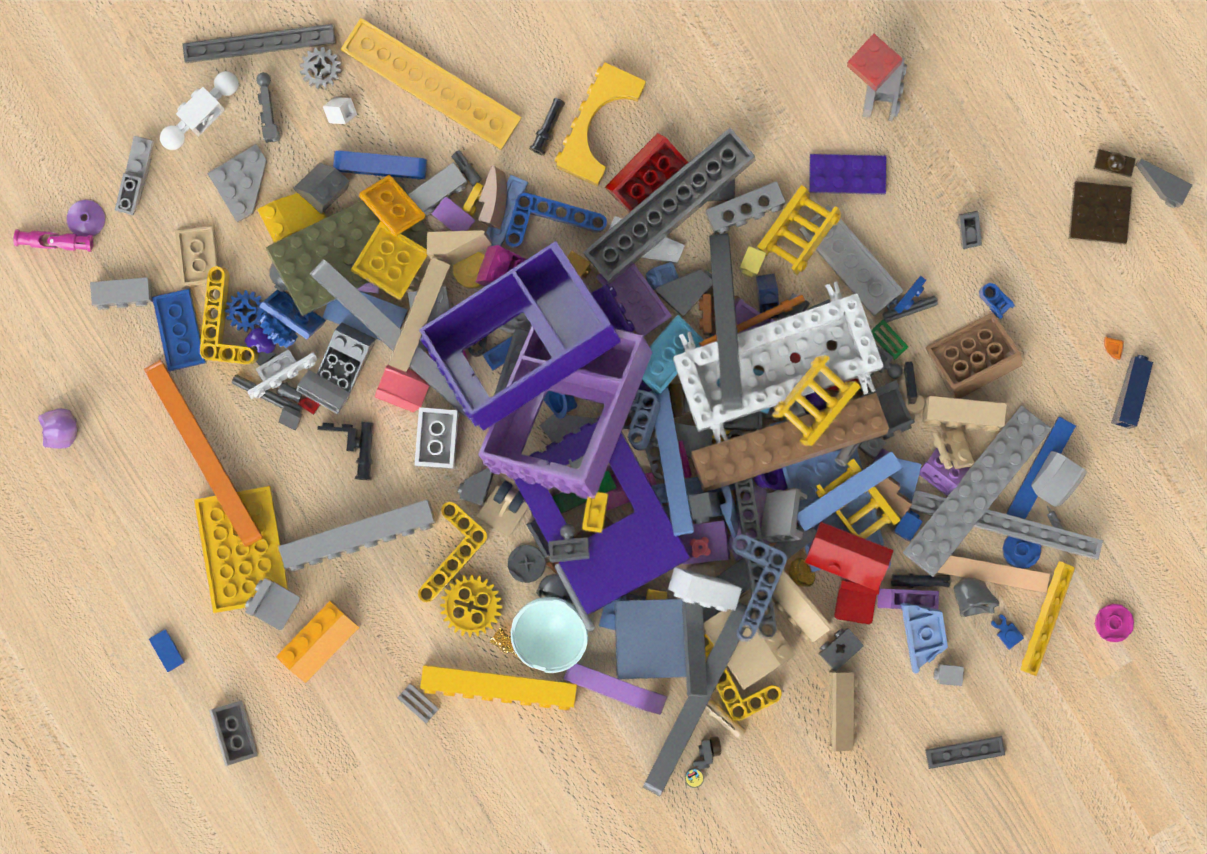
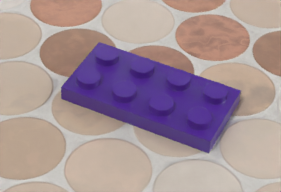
M810 154L809 193L885 195L886 156Z

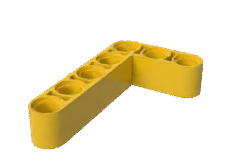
M212 267L207 277L200 355L205 360L254 364L259 357L255 348L223 344L230 276L226 268ZM218 270L222 272V278L220 280H217L215 278V274ZM216 289L220 291V297L217 300L213 296ZM214 308L218 310V316L215 319L211 315ZM212 327L216 329V335L213 338L209 334ZM210 346L214 349V355L211 357L207 353ZM229 348L233 351V356L230 359L226 356V351ZM246 351H250L252 354L249 361L244 356Z
M453 502L443 504L441 513L466 537L418 590V598L423 602L433 601L485 544L488 538L487 532ZM449 505L455 507V513L452 516H447L445 513V509ZM462 518H467L470 522L469 527L466 529H462L459 526ZM476 531H482L484 534V539L480 542H476L473 538ZM464 545H468L471 548V553L468 556L461 554V548ZM452 559L458 562V567L454 571L448 568V562ZM438 574H442L445 577V582L442 585H438L435 582V577ZM425 588H429L432 591L430 599H424L422 596V591Z
M704 634V637L708 639V645L705 647L706 661V658L711 653L714 644L709 639L708 635ZM726 668L724 670L725 680L718 682L716 686L730 716L735 720H743L778 702L782 696L779 687L768 685L742 699ZM726 689L734 690L735 694L732 699L724 697ZM776 689L777 697L769 699L767 696L768 690ZM754 697L760 699V705L757 708L750 706V700ZM736 706L743 708V714L739 717L733 715V709Z

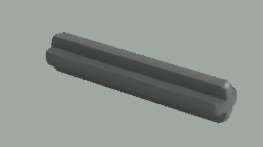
M931 296L914 302L908 310L904 308L900 314L894 309L884 312L882 314L883 319L887 323L937 306L938 301L935 296Z

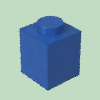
M910 510L909 513L906 512L903 517L901 516V521L896 524L892 532L907 541H911L923 521L919 519L920 516Z

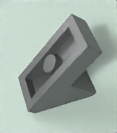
M973 211L959 214L956 223L960 229L962 248L967 249L981 246L979 212Z

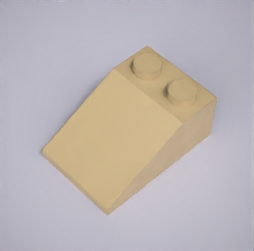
M484 230L427 232L428 257L430 259L431 257L448 264H456L492 245V240Z

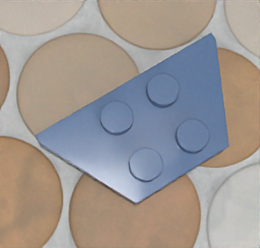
M901 603L912 672L916 674L920 671L919 668L927 661L930 663L937 654L942 653L948 648L943 613L939 609Z

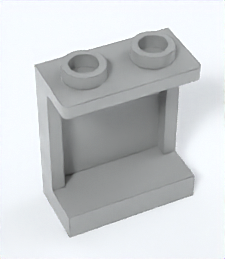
M790 488L787 491L775 490L772 493H766L761 527L762 538L771 543L802 540L803 532L796 529L799 501L807 499V495L798 488Z

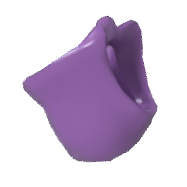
M59 408L39 415L38 419L43 428V447L63 449L73 444L77 435V420L70 410Z

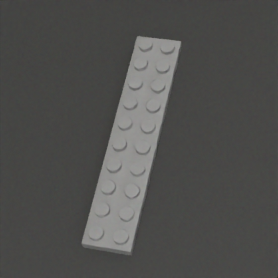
M1021 405L962 478L959 485L953 489L903 551V554L934 577L1052 429Z

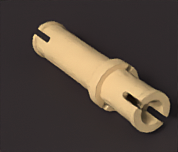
M710 699L705 708L708 712L707 714L713 716L739 740L746 733V729L719 707L720 704H715Z

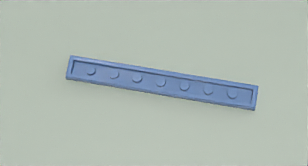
M665 388L659 395L654 391H649L656 396L660 403L655 428L673 532L675 536L693 533L694 529L669 389Z

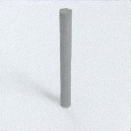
M560 564L555 565V569L587 631L594 630L595 627L588 614H586Z

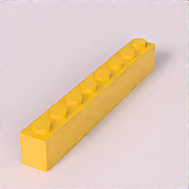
M423 665L420 689H424V693L436 694V691H442L445 696L455 697V693L463 694L462 698L474 699L475 695L482 696V700L493 701V698H499L502 703L511 704L513 700L520 701V705L531 706L532 703H539V707L551 708V705L559 706L558 709L570 711V707L574 708L577 684L428 665Z

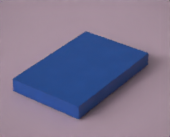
M276 290L265 299L260 306L305 339L310 338L326 321L313 311L302 316L293 298L286 292Z

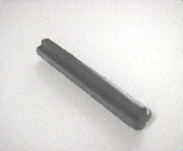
M235 375L232 379V384L246 391L257 386V384L239 375ZM269 390L265 391L266 393L260 397L282 409L287 406L299 413L302 412L301 406Z

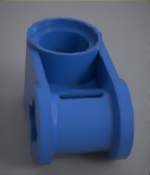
M988 283L980 288V298L997 318L1002 319L1006 311L1015 307L1012 300L996 284ZM987 287L993 290L992 297L986 296L985 289Z

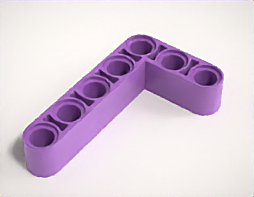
M578 663L567 669L564 680L661 715L667 699L665 695L635 686Z

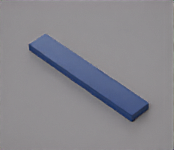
M1061 417L1057 418L1006 512L1007 515L1026 519L1038 497L1031 486L1032 482L1051 451L1062 453L1076 425Z

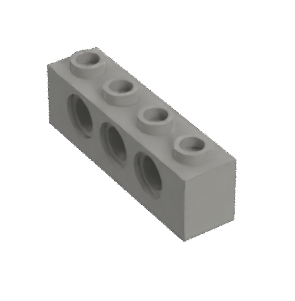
M776 181L709 208L705 213L713 233L719 232V234L728 232L731 226L736 225L740 227L747 224V220L751 218L758 220L764 217V213L768 211L775 213L782 210L785 200ZM766 198L769 201V205L763 207L759 204L758 200ZM741 206H750L751 212L748 214L743 213ZM731 212L734 218L731 221H727L724 219L723 214Z

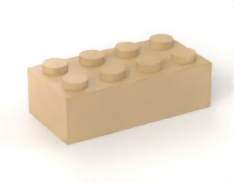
M928 396L924 399L925 405L922 422H927V426L946 424L947 428H958L961 425L965 426L967 430H977L981 427L986 432H996L1005 426V403Z

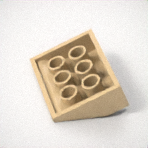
M751 591L740 597L738 602L748 606L752 597ZM730 609L727 612H718L703 623L704 631L714 645L732 611ZM769 625L762 627L764 634H772V628ZM746 627L743 633L745 637L751 636V630ZM778 628L776 634L768 640L762 639L758 631H756V634L750 641H739L727 665L742 688L746 689L796 654Z

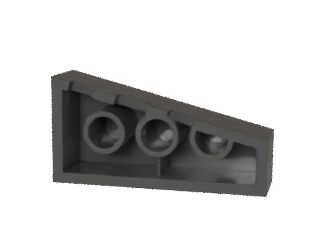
M708 492L688 496L692 521H695V524L705 523L712 517L723 516L720 505L726 503L723 492Z

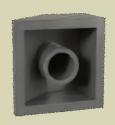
M319 163L293 189L322 214L347 190L349 180L336 168Z
M486 468L467 478L464 483H460L458 489L460 499L484 506L494 473L490 472L489 468Z

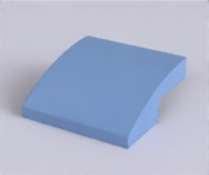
M897 458L903 468L890 475V477L900 483L901 488L899 492L912 502L922 464Z
M729 485L721 487L727 503L720 505L734 538L738 532V512Z

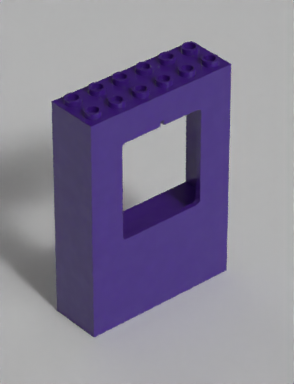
M556 241L419 329L422 334L420 340L428 349V353L433 361L438 365L437 368L445 377L446 383L455 393L454 396L464 408L463 411L475 427L479 425L482 431L621 342L611 323ZM521 313H524L552 358L493 397H489L465 358L463 351Z
M600 416L596 418V423H587L579 428L581 431L578 433L571 432L562 437L563 441L556 443V441L546 446L547 450L543 452L536 451L529 456L549 462L548 465H550V462L567 466L570 464L568 460L571 459L572 462L585 456ZM622 431L609 464L635 511L631 515L603 529L602 533L598 532L588 538L590 559L559 562L586 614H592L692 559L680 536L674 535L672 521ZM522 478L514 479L548 544L549 541L565 540L561 536L560 530L567 523L548 488L537 482L530 484Z

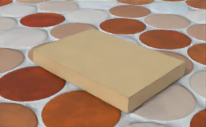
M214 226L175 230L182 287L206 285L209 270L215 266L219 267ZM219 270L215 274L217 280H220Z

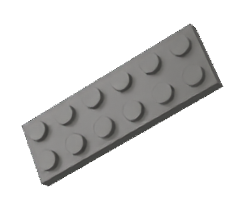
M829 205L825 207L830 212L833 210ZM818 213L810 222L821 227L826 218ZM841 219L836 225L832 226L816 251L854 294L858 293L862 304L875 316L903 293V290ZM804 226L799 229L809 242L815 235V233Z

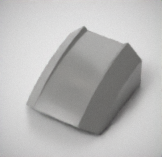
M1051 451L1031 486L1037 496L1054 507L1060 506L1076 490L1087 474V471L1062 454Z

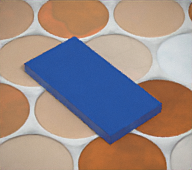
M191 289L153 296L152 299L168 371L205 364L206 360L200 355L201 336Z

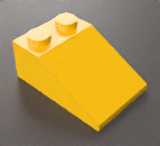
M298 193L274 200L257 209L274 243L327 218L324 212L320 214Z

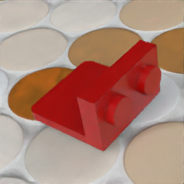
M848 579L840 581L834 612L835 619L870 625L873 621L876 596L879 595L880 587L876 591Z

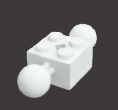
M224 71L215 77L214 88L210 92L204 87L195 90L191 95L192 98L187 103H182L177 109L176 115L181 121L176 126H167L162 130L160 134L162 145L169 150L179 149L184 143V134L189 129L199 137L225 111L218 100L222 96H230L237 91L239 85L237 77L231 72Z

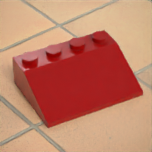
M657 133L604 188L630 213L689 162L665 136Z

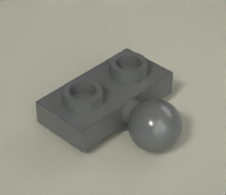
M565 524L561 527L560 534L565 540L549 541L550 562L590 559L588 537L572 539L576 534V530L571 524Z

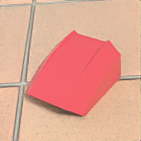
M387 364L375 397L410 412H415L419 407L421 408L429 384L410 369L404 372Z

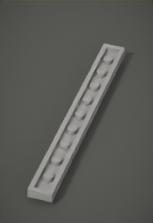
M915 490L910 510L933 515L946 498ZM989 509L974 526L1095 560L1099 559L1103 540Z

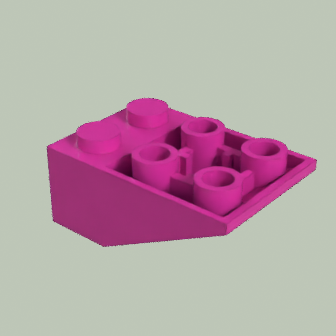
M499 245L488 247L475 282L485 287L527 259Z

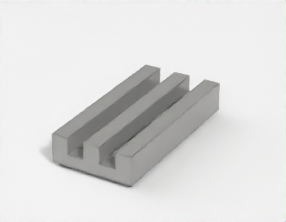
M411 683L398 696V699L425 723L439 710L436 705ZM411 689L424 702H426L433 709V711L430 712L408 691ZM406 695V696H407L410 700H412L419 708H421L428 716L425 717L424 715H422L415 707H413V706H412L406 699H404L403 697Z

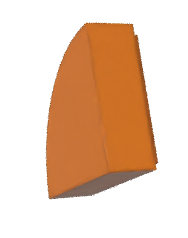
M1104 337V347L1107 353L1112 358L1120 360L1124 341Z

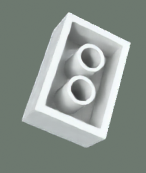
M419 407L415 466L455 468L458 410Z
M677 567L674 568L668 587L669 590L674 592V596L682 598L683 601L693 604L698 602L699 605L708 608L713 606L724 612H727L728 609L735 611L742 588L726 580Z

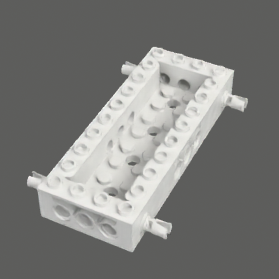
M838 282L833 283L834 291L831 285L828 284L826 288L832 302L738 334L743 409L723 411L721 388L716 383L720 378L717 342L696 348L691 332H687L689 342H687L683 334L679 335L685 352L673 356V361L698 432L710 428L713 430L717 443L721 442L720 435L724 441L729 440L723 427L725 423L776 406L777 403L788 396L812 367L811 363L817 356H829L830 359L825 365L843 382L857 378L860 381L864 395L868 394L867 385L871 392H875L876 390L870 375L875 371L881 370L883 364L858 293L842 298ZM830 340L835 341L837 344V349L834 351H830L826 347V343ZM798 353L801 357L800 362L792 363L790 355ZM757 365L764 368V374L761 376H757L753 372V368ZM821 371L813 378L823 389L835 386ZM807 386L801 395L805 396L815 391Z

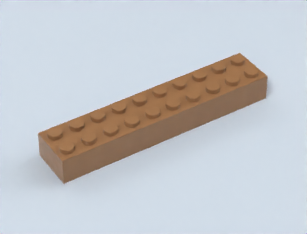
M874 393L849 401L812 446H806L800 441L803 437V432L789 420L692 451L691 458L703 493L886 435L889 427L877 394ZM811 414L799 417L808 427L812 426L815 422V417Z

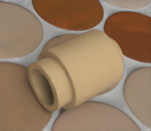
M709 562L686 567V570L715 577L714 566L709 565Z

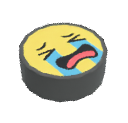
M697 768L689 769L685 774V782L688 786L697 788L704 782V775Z

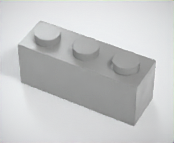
M453 162L408 194V196L428 216L433 213L435 207L445 197L451 199L450 196L454 193H461L466 189L465 185L468 183Z
M148 277L90 282L92 306L98 307V310H107L109 306L128 308V304H136L137 307L148 306L147 303L153 302L151 279Z

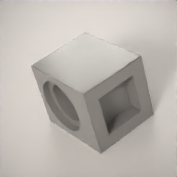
M938 664V668L934 669V680H937V684L962 686L964 667Z

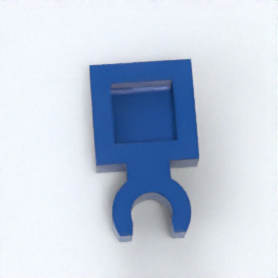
M1000 614L998 616L1001 618V624L997 625L992 620L991 625L1000 630L996 635L1006 648L1010 650L1023 640L1024 637L1013 623L1007 626L1005 616Z

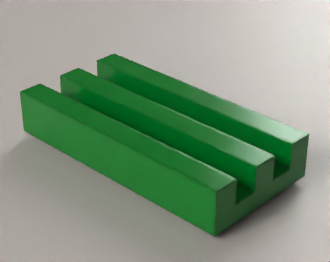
M883 319L871 330L873 338L893 357V360H896L909 348ZM881 326L903 347L901 350L880 328ZM876 330L897 352L896 354L875 333Z

